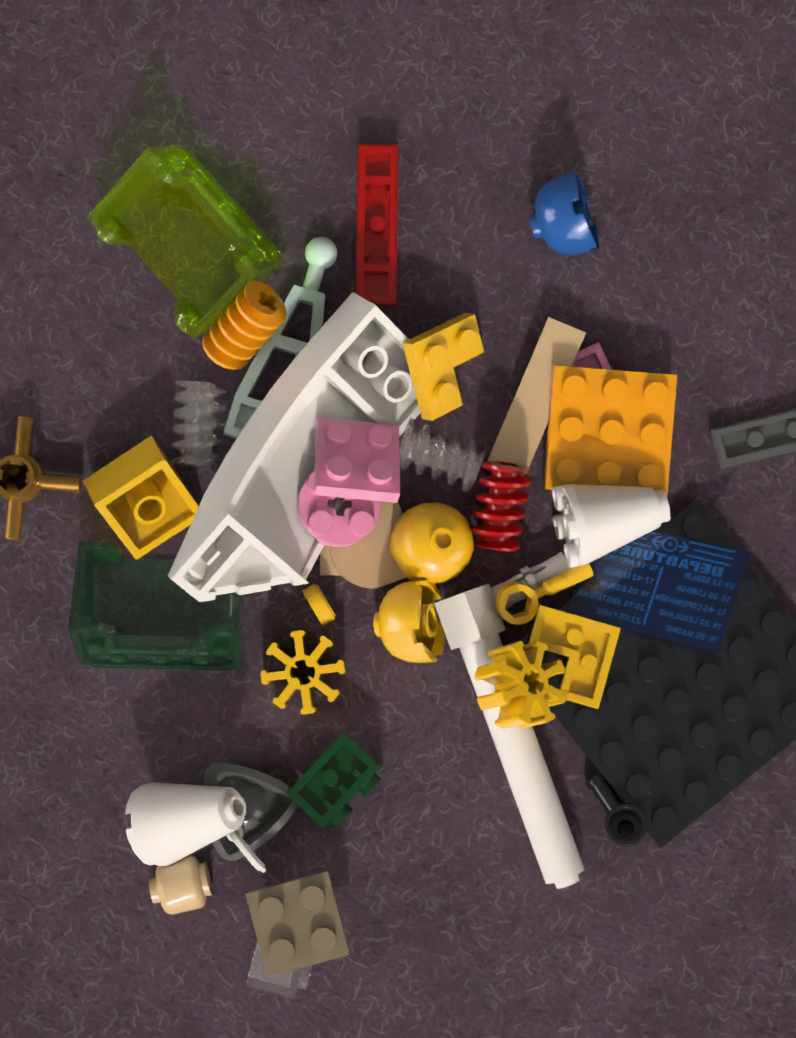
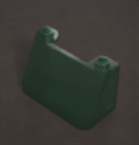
M108 539L79 541L68 630L78 661L93 668L233 670L239 668L243 662L245 594L238 595L236 592L216 595L215 600L199 602L168 577L175 561L174 559H124L122 550Z

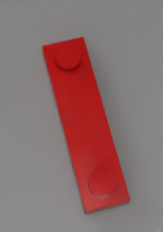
M358 144L356 294L377 307H396L399 144Z

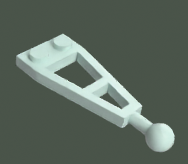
M317 237L307 244L305 257L309 267L303 287L297 285L292 287L284 302L287 314L284 323L276 329V332L268 338L266 344L259 349L236 391L224 429V435L238 438L248 420L262 402L250 398V395L273 351L276 349L298 355L307 345L306 342L282 336L299 302L313 306L310 340L322 328L325 294L318 292L324 270L332 266L337 258V248L330 239Z

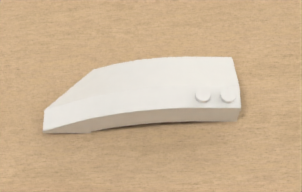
M354 292L351 293L273 385L224 458L201 500L168 574L171 580L197 601L215 600L216 595L236 592L238 595L267 591L271 590V586L291 583L293 586L308 584L306 578L324 544L317 541L316 537L311 535L307 528L304 529L298 518L296 504L300 488L310 474L315 471V425L318 417L399 425L400 437L420 414L402 344L409 339L375 304ZM335 497L334 500L328 501V507L335 508L336 515L342 516L343 511L349 505V502L341 497Z

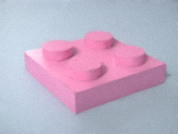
M318 417L315 425L314 495L397 503L400 496L399 425Z

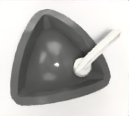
M222 762L212 763L205 771L203 785L232 787L238 791L246 804V815L242 826L212 843L223 859L236 861L246 857L258 871L264 873L267 871L265 864L255 855L254 851L270 840L286 824L297 809L298 804L286 794L292 787L270 775L248 767Z

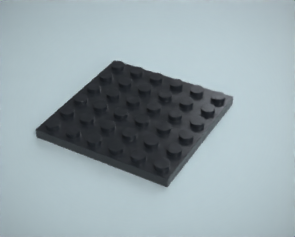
M698 499L654 532L655 535L652 534L641 543L650 545L651 548L641 545L636 547L643 549L640 558L636 557L637 552L634 557L630 556L631 552H629L628 555L623 557L622 563L619 560L610 567L609 572L607 570L583 589V596L579 592V595L576 594L558 609L559 611L621 628L599 709L567 700L565 703L551 706L549 709L555 714V717L597 770L605 777L624 804L634 805L644 813L647 820V833L660 848L796 740V620ZM662 536L656 540L663 542L667 537H674L677 539L678 545L684 546L682 542L684 541L689 549L680 553L679 551L684 548L677 547L676 550L667 552L662 548V543L655 542L658 546L655 547L652 539ZM667 539L664 542V547L667 550H672L676 547V541L674 539ZM689 541L735 551V553L692 544ZM693 549L731 557L733 560L693 551ZM645 550H649L647 558H649L651 551L655 552L652 560L643 558ZM657 552L667 554L666 557L663 556L661 563L657 562L659 555H656ZM685 554L731 564V566L685 556ZM668 556L679 557L676 567L672 566L673 561L670 562V565H666ZM683 559H688V569H684L683 566L681 568L678 567ZM641 561L640 567H637L638 562ZM690 561L701 562L698 572L694 571L695 566L691 565ZM702 563L712 565L709 574L700 573V571H705L701 567L706 568ZM661 567H663V571L645 625H643ZM713 567L724 568L721 577L711 574ZM616 570H620L618 576L615 575ZM685 573H686V575H687L688 573H690L688 579H687V577L684 578ZM698 575L701 576L700 581H699V579H697V581H696V578H697ZM707 578H711L709 584L706 583ZM614 583L617 584L616 588L612 589V585ZM678 585L679 587L682 585L681 591H679L680 588L677 590ZM691 587V593L693 588L694 590L697 589V591L701 590V594L697 595V591L696 594L695 592L693 594L688 593L687 589ZM590 592H593L592 598L589 597ZM598 593V596L601 597V600L595 599L596 596H594V594ZM660 594H661V595H665V597H664V596H660V599H659V600H658V598L655 599V598H656V595H657V597H658ZM723 596H726L725 601H722ZM612 597H613V600H612V602H614V600H615V599H616V598H617V600H616V603H615V604H614V603H610V602H611V599H612ZM675 598L676 601H678V599H681V601L684 600L683 605H678L677 602H675L674 604ZM689 602H693L692 605L695 609L692 606L690 608ZM639 603L640 607L636 609V605ZM665 610L666 613L669 611L668 617L667 614L664 616ZM681 614H683L682 620L679 619V616ZM670 625L669 631H666V626ZM674 627H678L676 633L675 630L673 631ZM532 630L519 640L523 642V645L528 644ZM689 630H690V634L693 632L692 637H691V636L689 637V634H688V631H689ZM544 651L542 664L561 660L565 668L568 657ZM563 674L548 678V684L559 689Z

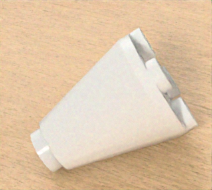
M570 483L552 487L553 502L556 510L560 513L553 516V525L557 539L566 540L564 554L569 568L587 565L660 528L661 523L670 521L669 502L663 489L654 490L652 487Z

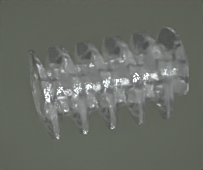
M176 381V385L186 390L175 393L174 400L185 405V407L175 409L173 416L185 423L173 426L172 433L184 439L173 442L171 449L183 454V456L171 459L170 464L187 467H210L212 462L223 460V455L212 451V446L224 443V439L214 435L213 430L225 427V422L215 419L214 414L225 411L226 406L214 401L215 397L227 394V390L208 382Z
M410 417L399 447L400 469L405 471L414 461L416 475L421 476L430 467L432 481L436 482L443 473H446L447 486L452 487L461 478L462 491L467 493L475 483L488 445L479 455L477 454L475 440H471L463 449L461 448V435L456 434L449 443H446L444 429H440L432 438L430 437V424L425 423L418 432H415L414 419Z

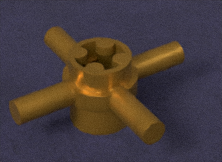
M18 417L14 454L0 459V495L8 500L4 539L20 541L24 504L35 499L42 489L80 493L82 487L81 476L44 473L41 465L30 457L34 418ZM20 467L27 469L25 482L28 484L22 490L17 488L15 484L9 483V475H17Z

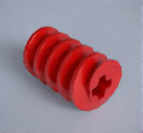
M506 461L482 462V467L491 471L492 476L479 478V483L488 487L489 492L476 495L477 500L487 505L486 509H478L473 512L474 516L484 520L482 525L471 526V532L481 536L480 540L475 541L474 544L498 551H516L520 547V541L513 536L519 535L523 531V525L516 520L522 519L526 515V509L519 504L525 503L529 499V494L521 489V487H527L532 482V477L523 471L531 469L524 465Z

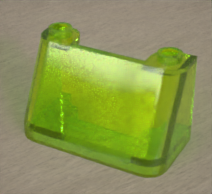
M178 145L147 148L87 216L95 226L96 234L104 242L110 245L114 243L118 245L129 244L177 298L179 302L173 307V312L176 316L174 318L175 323L183 332L191 335L193 338L204 335L219 320V316L227 311L229 304L235 301L236 296L240 292L244 291L247 283L251 280L264 283L284 263L283 257L277 248L199 160L188 150Z

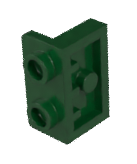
M343 732L286 794L322 829L326 828L330 823L337 828L353 811L348 805L359 792L366 797L382 780L377 773L383 767L368 755L347 733Z

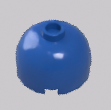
M577 172L566 173L547 182L536 196V214L529 216L535 238L543 237L550 249L558 254L568 256L584 254L600 248L596 224L592 226V218L587 204L590 203L588 195Z

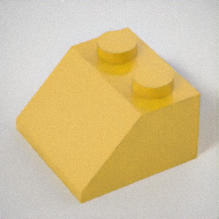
M152 435L83 480L94 506L136 560L191 525L199 507Z

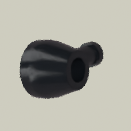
M601 773L597 774L587 781L585 785L589 790L593 791L607 812L605 819L607 836L614 844L620 847L637 845L645 837L647 831V820L644 813L634 805L621 804L606 783L605 777ZM622 824H629L634 831L629 836H623L618 832V828Z

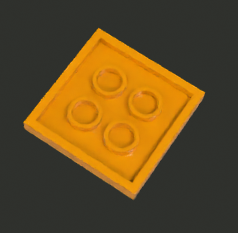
M553 366L543 489L552 490L554 486L568 483L652 487L654 490L663 489L667 496L677 375Z

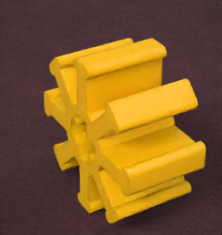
M303 630L290 633V636L294 638L296 656L293 658L281 650L278 643L274 642L266 651L267 655H274L286 664L284 671L270 673L267 670H262L261 681L263 685H268L270 681L287 679L289 684L279 697L273 698V703L281 709L287 708L288 700L298 689L301 690L303 708L300 711L301 714H311L317 711L316 707H313L311 688L316 687L328 697L329 702H334L340 694L339 689L334 690L321 680V675L334 672L345 674L346 669L343 660H338L336 664L320 666L319 659L329 647L332 648L334 646V643L325 636L320 637L321 642L310 656L306 655L304 637H306L307 633ZM305 660L308 667H314L315 676H309L308 678L311 682L305 685L302 684L300 678H293L292 675L293 667L298 669L299 666L296 663Z
M522 641L494 648L488 652V656L492 657L493 663L476 668L475 680H483L494 685L495 691L477 697V702L481 710L501 706L499 717L495 720L496 726L503 729L515 726L526 728L548 723L555 719V714L551 713L549 707L566 702L568 691L566 689L559 690L548 684V678L565 673V668L561 660L542 664L544 651L548 649L546 644L536 641L523 645Z

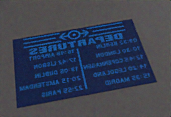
M652 531L590 562L589 564L594 575L576 584L566 613L718 652L749 552Z

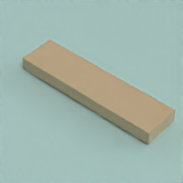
M548 317L487 461H506L526 467L530 466L549 422L553 366L572 367L586 332Z

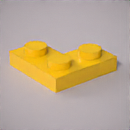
M463 313L402 343L422 419L433 421L463 405L453 367L484 353L476 316L470 313Z
M539 605L528 644L540 641L548 646V649L545 651L568 657L559 690L566 689L568 691L567 701L599 709L621 628Z

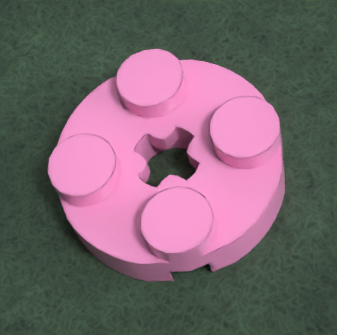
M315 471L310 474L299 490L296 507L300 523L304 529L307 528L309 533L316 537L317 541L331 547H345L353 545L372 531L380 516L381 501L343 498L349 502V508L343 511L342 516L336 515L335 508L328 507V501L334 500L335 497L314 495Z

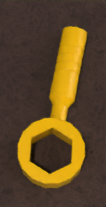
M590 564L568 569L545 580L541 586L535 589L522 582L513 581L506 583L496 593L495 609L499 616L510 624H525L533 619L537 613L538 598L545 595L552 596L594 575ZM522 591L528 597L523 612L511 615L505 610L508 596Z

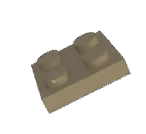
M329 870L245 893L267 977L350 955Z

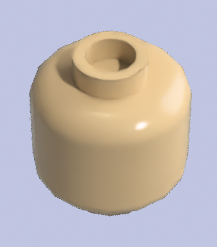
M188 855L168 866L159 867L157 865L156 877L149 879L152 902L154 904L161 902L164 911L168 914L174 915L204 907L207 896L213 894L207 863H200L193 855Z

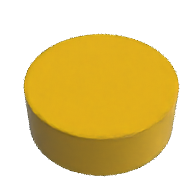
M314 583L302 590L322 626L335 619L336 615L318 584L315 585Z

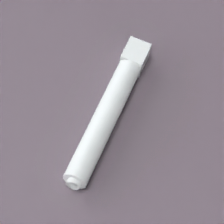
M489 583L434 603L451 650L460 648L477 697L495 691L494 685L483 680H475V673L477 667L493 663L492 657L488 656V652L503 646L498 633L506 630L502 618L495 609V599ZM501 706L482 710L545 883H555L556 889L580 881L578 874L583 872L585 868L533 727L520 728L515 726L503 729L495 725V720L499 717Z

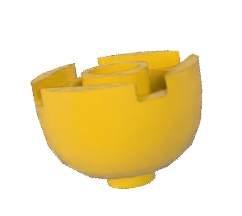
M439 502L422 503L408 509L397 519L390 535V553L392 558L410 580L429 579L432 583L441 584L455 578L469 564L474 550V537L468 520L457 509Z
M429 579L404 582L389 590L380 604L379 612H376L373 618L376 636L381 637L384 646L393 656L406 662H436L437 659L434 655H442L444 650L445 632L441 621L438 623L434 600L442 598L436 584L430 582Z

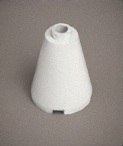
M159 782L140 785L131 793L126 805L125 815L131 814L132 826L126 829L127 838L134 853L143 863L158 865L159 867L168 866L239 829L246 815V804L238 791L232 787Z

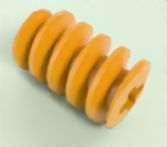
M251 280L247 283L244 291L236 296L235 301L227 307V311L219 316V320L211 326L210 331L204 334L202 343L207 356L213 362L226 369L237 370L245 367L250 362V359L258 353L259 349L266 344L268 338L284 323L287 314L281 297L273 288L261 281Z

